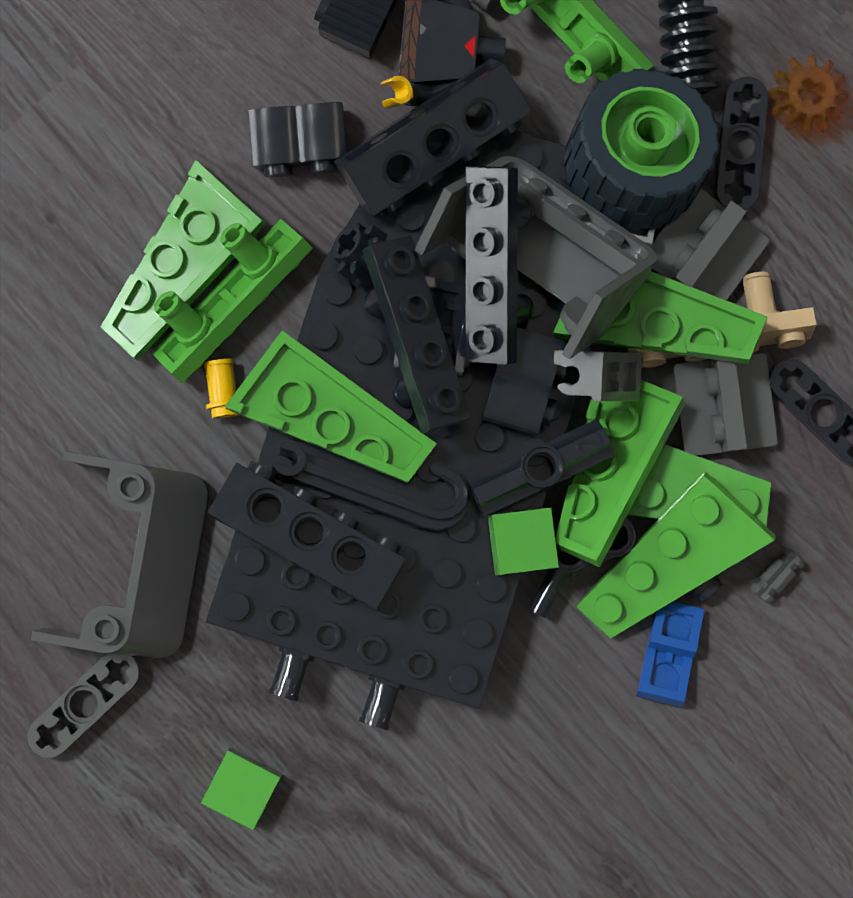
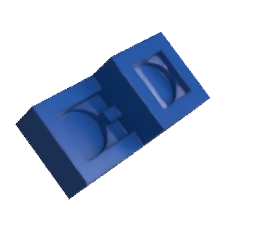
M672 601L654 612L636 697L682 707L685 702L692 660L697 652L705 609Z

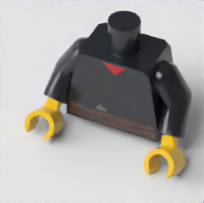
M406 0L399 74L381 82V86L387 85L393 88L395 98L382 101V105L387 109L402 104L417 107L474 70L475 63L483 64L490 58L504 63L506 38L478 36L480 13L474 11L469 0Z

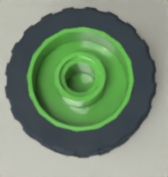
M633 69L629 72L621 71L613 74L610 79L600 82L595 87L594 92L589 94L585 100L566 144L567 150L564 155V166H566L567 170L566 178L568 184L572 186L574 194L628 230L639 231V229L647 228L652 230L677 220L680 214L686 212L693 204L715 165L714 161L720 149V144L718 143L720 135L719 126L715 122L714 112L710 105H707L702 95L695 88L693 89L687 85L686 81L677 76L667 75L666 72L659 70Z

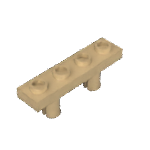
M754 272L743 277L747 309L768 316L755 352L759 350V346L777 344L778 348L781 349L795 348L804 345L806 340L811 339L816 327L813 307L780 312L776 310L769 272ZM623 347L624 352L642 353L641 368L657 367L665 364L666 359L684 357L685 361L689 362L705 360V358Z

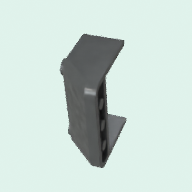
M504 156L486 166L518 168V198L531 201L535 211L531 224L518 227L517 270L566 303L560 313V318L565 325V329L572 336L562 355L570 360L604 335L648 277L657 260V256L653 249L645 242L591 207V205L528 162L516 157ZM466 177L444 188L415 248V251L419 254L424 255L446 242L451 246L454 253L466 259Z
M64 451L63 461L110 469L107 483L108 495L111 501L120 509L141 513L125 606L101 605L95 607L85 616L81 634L41 628L32 631L31 641L129 656L165 658L174 654L182 646L186 632L209 502L207 485L199 476L187 472Z

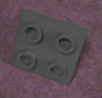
M701 189L690 208L680 214L679 218L674 222L667 223L652 243L651 248L657 256L652 270L659 275L727 301L767 246L769 238L742 219L747 211L736 203L730 201L724 207L719 201Z
M764 353L753 354L749 364L711 359L674 365L673 373L676 394L683 396L686 403L679 416L684 452L698 456L770 447L777 444L767 356Z

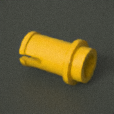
M217 359L203 363L210 403L205 406L206 410H211L212 419L239 416V414L225 408V405L237 391L233 359Z

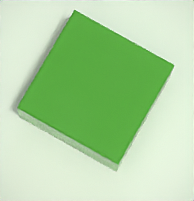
M551 508L488 516L495 575L559 568Z
M229 748L201 804L254 830L282 774Z

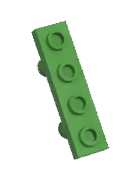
M500 0L504 10L513 15L519 14L530 6L573 51L574 55L565 64V71L568 77L576 83H583L593 75L602 82L621 71L629 72L633 69L649 71L654 66L593 0Z
M282 219L259 241L240 223H233L223 231L220 242L239 262L194 309L173 291L164 293L156 301L154 306L155 312L173 331L151 353L182 384L193 372L202 366L212 352L234 333L239 324L259 304L266 300L269 293L313 249L302 236Z

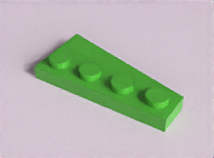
M195 160L188 173L190 177L181 193L175 195L167 209L169 214L157 235L151 237L143 251L145 256L134 274H130L101 325V328L137 361L170 327L154 310L158 298L168 291H173L190 306L235 258L220 242L223 231L233 223H240L255 237L265 226L264 222L197 160Z
M650 271L648 277L604 335L594 343L749 364L767 323L768 316ZM559 318L553 332L554 338L570 340L572 335L567 332L564 323Z
M283 330L225 405L227 410L407 484L437 444Z
M641 380L640 401L590 400L586 419L588 422H591L598 418L611 442L615 457L573 477L572 485L568 486L555 537L556 546L559 550L598 567L601 566L686 405L683 396Z
M664 444L628 516L659 519L706 471L767 527L772 483Z
M705 471L634 544L632 549L623 555L580 599L576 607L609 638H612L773 542L776 535Z

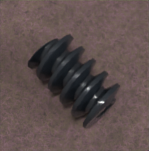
M659 0V9L668 13L659 19L660 28L669 31L659 39L661 47L670 50L660 57L661 64L670 68V70L666 71V74L673 77L677 76L686 81L687 85L693 89L695 88L701 95L721 88V82L707 79V74L720 69V64L708 61L706 56L720 50V45L706 42V36L719 32V27L705 23V18L717 14L718 8L704 4V0Z

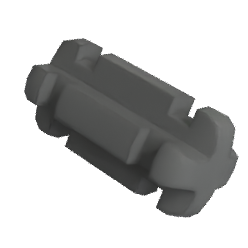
M790 549L782 550L780 553L783 556L780 559L775 558L759 576L761 581L758 584H752V591L766 603L773 602L775 599L772 596L775 593L780 594L796 576L794 571L797 568L802 569L804 566L803 560Z

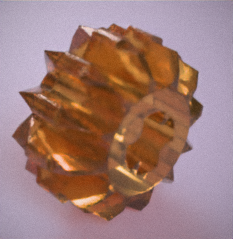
M809 54L805 59L804 68L796 58H792L787 62L788 72L776 71L773 79L781 87L770 88L768 98L782 101V103L777 104L771 110L774 117L780 116L785 112L790 116L784 122V129L789 131L799 121L800 131L803 136H808L811 133L813 123L818 130L824 133L830 128L829 118L837 121L842 118L844 112L837 104L847 102L849 93L843 90H836V87L840 86L846 80L844 74L830 77L828 72L834 65L831 60H827L818 69L816 68L817 59L815 55ZM803 89L806 91L815 90L818 96L813 102L810 99L802 101L799 94Z

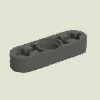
M106 654L31 724L27 739L32 751L44 758H53L65 752L138 683L141 677V665L136 656ZM111 660L117 664L127 661L130 667L127 669L126 674L130 679L127 683L121 679L113 682L106 689L114 694L108 700L103 689L91 682L90 679L96 675L100 683L112 672L111 667L108 665ZM80 690H88L97 698V710L90 717L79 716L72 708V698ZM61 707L66 718L78 725L79 729L73 732L71 725H68L57 736L58 741L61 743L59 747L53 743L44 746L40 742L44 735L40 727L44 724L45 727L51 728L64 717L56 713V710Z

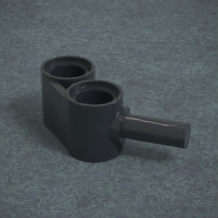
M626 518L622 524V528L625 531L624 543L617 549H609L603 561L623 556L634 546L636 539L635 529ZM580 558L576 562L567 565L558 560L559 568L548 569L529 610L546 618L565 577L571 578L573 572L593 564Z

